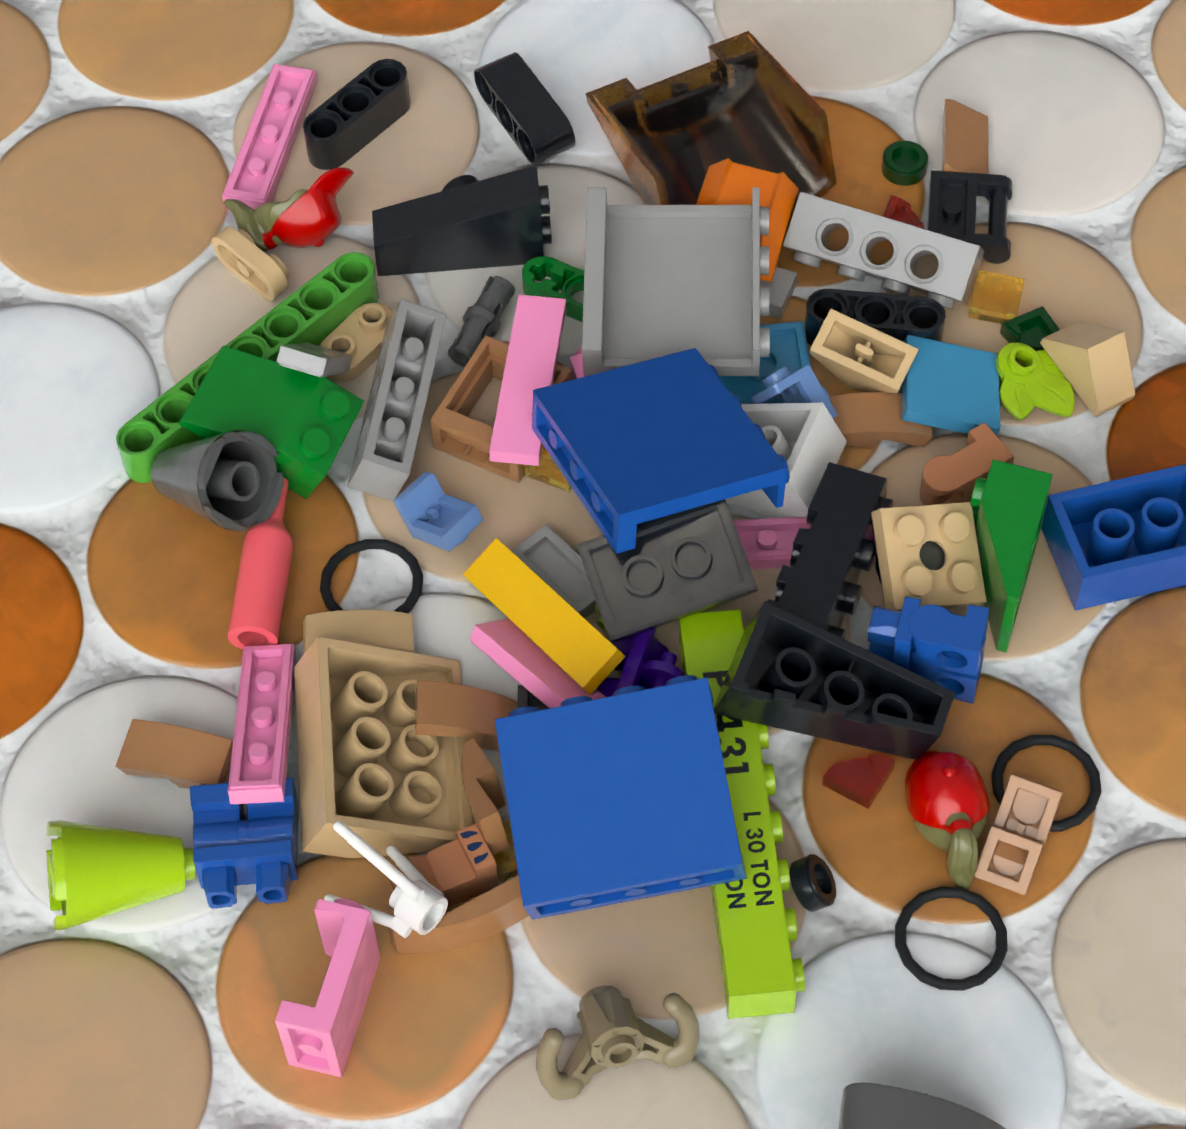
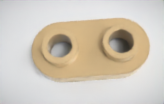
M226 227L211 239L213 250L222 264L264 299L273 301L288 289L286 278L289 273L284 263L276 255L270 254L268 256L258 248L246 231L242 229L237 231L232 227Z
M367 303L358 307L320 344L322 347L335 351L345 349L348 350L344 352L345 354L352 355L348 372L326 377L339 382L353 380L359 377L378 359L385 328L394 313L389 306L382 303Z

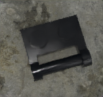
M931 170L927 230L980 246L985 251L983 258L989 263L1001 264L1006 262L1011 256V241L1007 238L1008 200L1012 197V180L1004 175ZM976 196H984L989 201L988 234H975Z

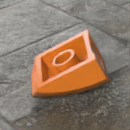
M729 158L710 165L696 205H752V187H760V206H769V235H760V246H769V275H760V280L772 282L797 203L799 188L784 172L778 174L734 163Z

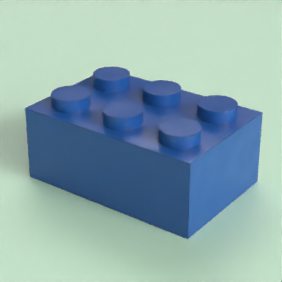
M1186 464L1048 495L1041 530L1075 611L1186 585Z

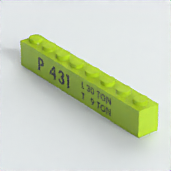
M741 609L696 613L679 619V647L683 673L696 676L698 679L708 677L714 700L713 706L745 631L743 629ZM715 714L739 845L747 879L711 886L728 1019L794 1013L796 992L805 991V978L802 959H792L789 941H797L794 908H784L782 892L790 891V877L787 859H777L775 843L783 842L780 811H770L768 796L776 795L774 768L772 763L763 764L761 749L769 748L768 727Z

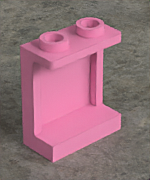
M318 899L314 912L325 954L332 958L316 1006L311 1007L282 1000L275 1022L289 1065L342 1077L381 956L370 910H366L361 904L349 899H336L334 902Z

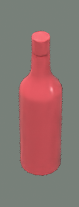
M284 477L280 500L272 515L265 522L257 523L250 528L243 541L227 634L231 644L242 650L244 646L278 645L293 553V539L284 525V512L289 481Z

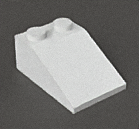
M823 402L741 404L742 409L751 421L761 427L765 439L774 451L785 458L789 467L790 479L785 485L782 507L776 508L762 489L725 499L726 503L770 517H807L808 508L828 463H838L847 443L845 437Z

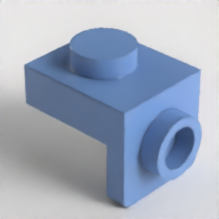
M809 364L793 373L790 372L787 365L762 379L761 381L766 389L751 397L755 404H760L775 395L780 403L823 402L832 418L838 415L831 404L828 392L820 385Z
M427 471L422 473L394 501L413 538L449 552L455 546L461 544L468 537V534L483 521L476 505L444 494L436 476Z

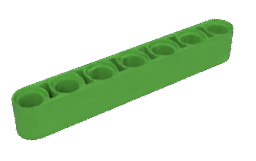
M357 252L346 253L340 256L226 346L276 362L281 345L308 342L320 346L322 341L358 307L367 303H378L379 295L373 261L369 256ZM218 352L118 430L116 442L125 473L130 479L140 483L152 482V464L162 450L203 439L178 423Z

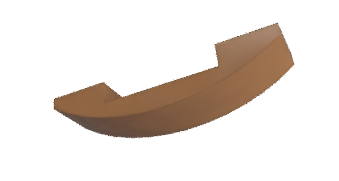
M519 875L447 913L445 912L437 926L426 935H420L412 930L407 938H403L393 929L389 928L394 949L400 954L433 953L455 949L491 937L520 922L529 915L523 907Z

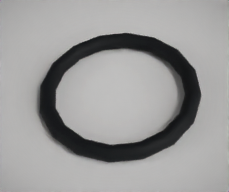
M364 539L346 545L329 559L322 571L320 593L329 611L343 610L334 601L330 590L332 574L338 564L348 556L366 549H383L397 554L410 568L413 576L412 590L406 601L394 611L410 612L422 594L423 573L417 559L404 546L386 539Z
M1030 735L1012 742L999 754L991 773L993 794L999 805L1005 793L1002 775L1007 762L1018 751L1034 745H1051L1068 751L1081 761L1089 775L1090 793L1086 804L1075 815L1060 821H1053L1050 832H1062L1078 826L1095 811L1102 793L1100 772L1090 755L1074 742L1055 735Z
M937 887L919 893L903 907L895 925V947L903 965L919 981L940 990L964 991L984 984L1000 969L1008 951L1007 929L998 910L983 896L962 887ZM939 898H959L976 905L989 917L996 932V950L990 963L978 974L963 979H943L926 972L912 958L906 944V927L912 914L925 903Z

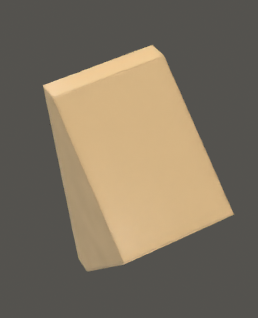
M830 309L809 353L850 389L898 394L919 349Z
M1078 321L1041 340L1040 344L1095 417L1134 398L1135 389L1124 331Z

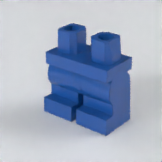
M906 596L902 611L874 606L868 629V642H870L868 651L956 692L955 700L974 704L984 659L989 608L968 605L966 616L951 614L946 608L939 605H924L920 607L921 599Z
M293 777L286 778L284 802L247 804L248 820H245L243 804H230L228 795L229 783L190 786V801L194 824V865L201 888L205 891L209 907L212 909L232 907L237 903V886L256 884V893L260 902L266 904L286 902L291 881L298 880L299 802Z

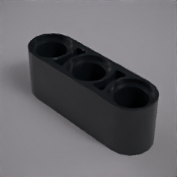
M514 52L474 70L475 83L482 99L531 164H537L575 146V134L568 118L518 53Z
M395 59L378 60L305 118L303 130L309 162L314 167L320 170H331L340 167L409 110L411 102L406 67L401 62Z
M820 289L810 295L806 303L805 334L807 343L812 346L830 309L904 342L907 335L940 342L943 339L946 318L945 309L939 302L931 298L841 289Z

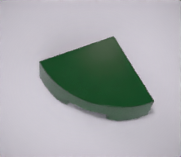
M1042 306L1003 322L1000 334L1009 343H1023L1032 347L1035 351L1045 350L1040 344L1041 340L1060 329Z

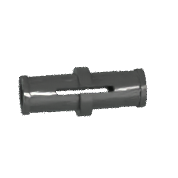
M490 276L477 302L466 310L463 316L464 324L448 350L449 357L460 366H466L485 335L493 337L498 332L501 326L499 319L515 293L513 284L500 276H494L493 278Z

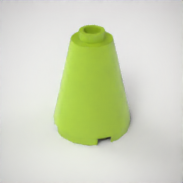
M62 820L47 821L46 836L57 835V839H51L52 850H46L50 910H62V915L55 916L52 922L54 930L68 929L184 892L186 880L195 879L193 848H183L180 837Z

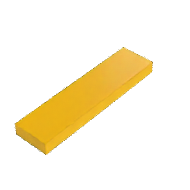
M495 538L462 574L590 695L626 657L499 539Z

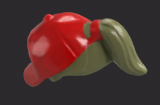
M343 167L331 169L322 174L309 190H298L286 201L268 202L258 206L255 210L236 199H226L223 204L233 213L238 229L246 231L252 237L256 246L263 252L274 249L283 243L295 248L321 247L324 244V240L341 224V215L337 206L336 196L354 172L349 168Z
M928 751L918 760H914L906 773L905 796L907 808L921 835L928 842L948 852L946 868L954 884L957 887L968 890L978 864L977 838L981 835L987 823V813L990 809L987 791L977 767L969 759L956 753Z

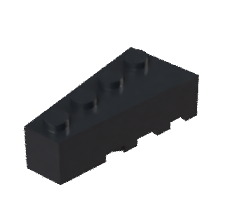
M831 462L828 463L808 508L807 524L812 526L810 530L799 528L793 542L790 560L791 567L783 565L776 580L778 588L775 600L768 599V603L845 639L846 630L840 627L845 614L854 615L862 591V586L857 585L861 570L870 571L877 551L876 542L872 541L874 528L871 512L880 508H892L893 500L886 498L887 478Z
M765 601L745 628L715 702L714 711L717 715L918 760L941 736L956 692Z

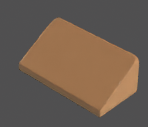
M945 99L942 132V171L988 174V116L955 100Z

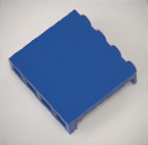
M696 348L533 390L532 430L616 554L635 549L637 524L760 489L764 491L776 508L783 506L785 485L790 479L789 467L785 458L774 451L765 439L761 427L751 421L742 409L738 397L728 391L719 379L715 367L708 365Z
M692 675L678 676L668 680L666 686L646 690L642 686H627L616 690L613 696L592 700V698L587 696H577L562 701L559 707L540 710L537 707H521L510 711L508 717L495 719L523 907L532 920L747 879L713 706L714 700L708 677L698 679Z

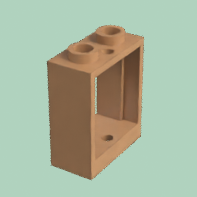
M485 335L430 419L433 448L519 483L530 465L490 461L489 449L494 427L467 417L491 379L494 377L503 380L509 342H501ZM557 361L554 384L572 380L571 369Z

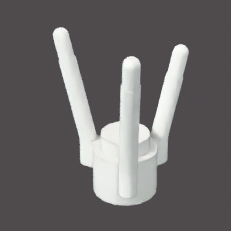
M336 821L333 824L334 830L397 885L389 899V905L394 908L395 916L362 905L366 910L371 911L373 922L393 929L403 938H407L412 930L420 935H426L432 931L441 921L448 906V900L444 897V893L431 885L395 846H388L386 853L403 873L343 822ZM327 894L324 897V900L334 902L336 899H344L332 894Z

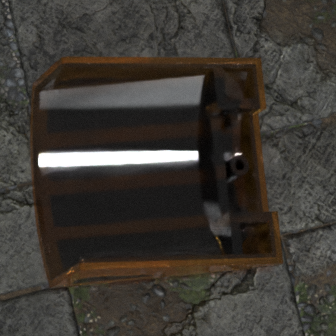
M749 31L708 46L710 62L637 90L627 78L585 93L587 103L644 205H696L709 166L727 158L734 163L777 174L784 172L799 188L798 197L800 192H804L821 198L836 184L825 111Z

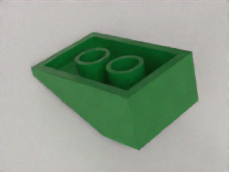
M222 346L178 424L203 439L236 430L249 431L264 436L277 451L279 457H274L277 472H283V477L289 481L288 489L307 499L325 478L364 400L325 377H317L283 367L276 361Z
M993 459L987 479L977 477L970 506H972L987 601L984 603V606L989 608L988 621L996 650L1007 653L1040 535L1053 474Z

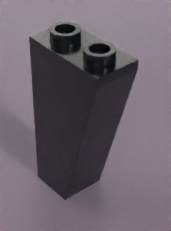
M527 167L373 210V240L378 276L525 265L535 257L544 256L543 244H552L550 216H541V214L550 213L548 185L539 186L537 167Z

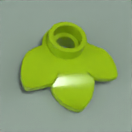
M1019 342L1009 343L1001 348L995 359V367L1001 382L999 396L1003 406L1018 421L1023 420L1030 414L1034 406L1066 418L1073 414L1075 395L1072 386L1045 350L1035 351L1032 347Z

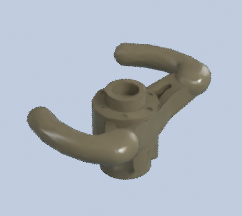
M605 985L589 990L581 998L579 1003L580 1011L577 1013L582 1034L562 1072L558 1071L557 1061L564 1041L563 1034L557 1028H549L543 1034L537 1049L536 1070L541 1085L552 1098L565 1100L578 1096L594 1074L608 1067H623L630 1064L633 1060L648 1058L657 1063H662L669 1068L685 1065L695 1057L700 1039L699 1022L692 1006L677 993H670L664 998L663 1007L675 1019L679 1029V1034L674 1039L637 1018L629 998L622 997L621 992L617 988Z

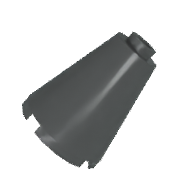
M243 430L231 431L164 449L156 456L151 468L152 482L159 493L215 525L231 531L249 530L247 528L256 523H263L269 519L279 503L283 488V472H277L274 457H279L275 447L264 436Z

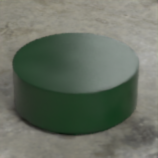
M898 141L890 144L884 150L882 173L890 182L909 186L920 182L925 177L928 154L919 144L911 141Z

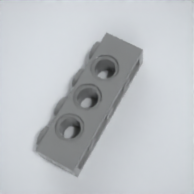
M804 192L799 194L783 243L784 247L795 252L792 260L815 268L820 267L821 261L838 265L836 274L863 282L865 274L883 279L881 288L902 295H908L910 288L928 293L927 298L934 299L943 308L951 310L955 302L967 305L985 252L980 246ZM836 228H846L849 233L847 245L842 250L830 251L827 246L828 235ZM882 241L891 242L894 253L890 261L883 265L873 264L871 260L873 247ZM925 255L936 256L939 262L937 272L927 279L918 278L915 273L917 261Z
M400 299L385 328L347 487L394 502L411 471L446 314Z

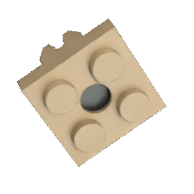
M971 502L880 508L871 512L877 548L875 569L882 584L885 608L902 611L905 596L921 599L920 607L924 605H939L946 609L966 607L968 605L977 606L987 602L972 506H970Z

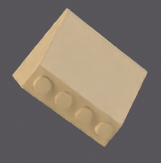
M317 636L294 666L302 852L344 858H363V855L334 830L333 824L336 821L343 822L382 856H387L386 849L390 845L395 846L401 854L423 853L457 839V831L474 824L461 773V755L466 737L415 735L417 680L440 681L462 685L460 661Z

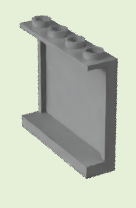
M587 187L582 327L584 376L693 348L698 350L708 365L715 367L719 376H759L760 357H769L770 328H760V316H769L770 301L769 287H760V275H769V246H760V235H769V206H760V187H752V205H607L606 187Z

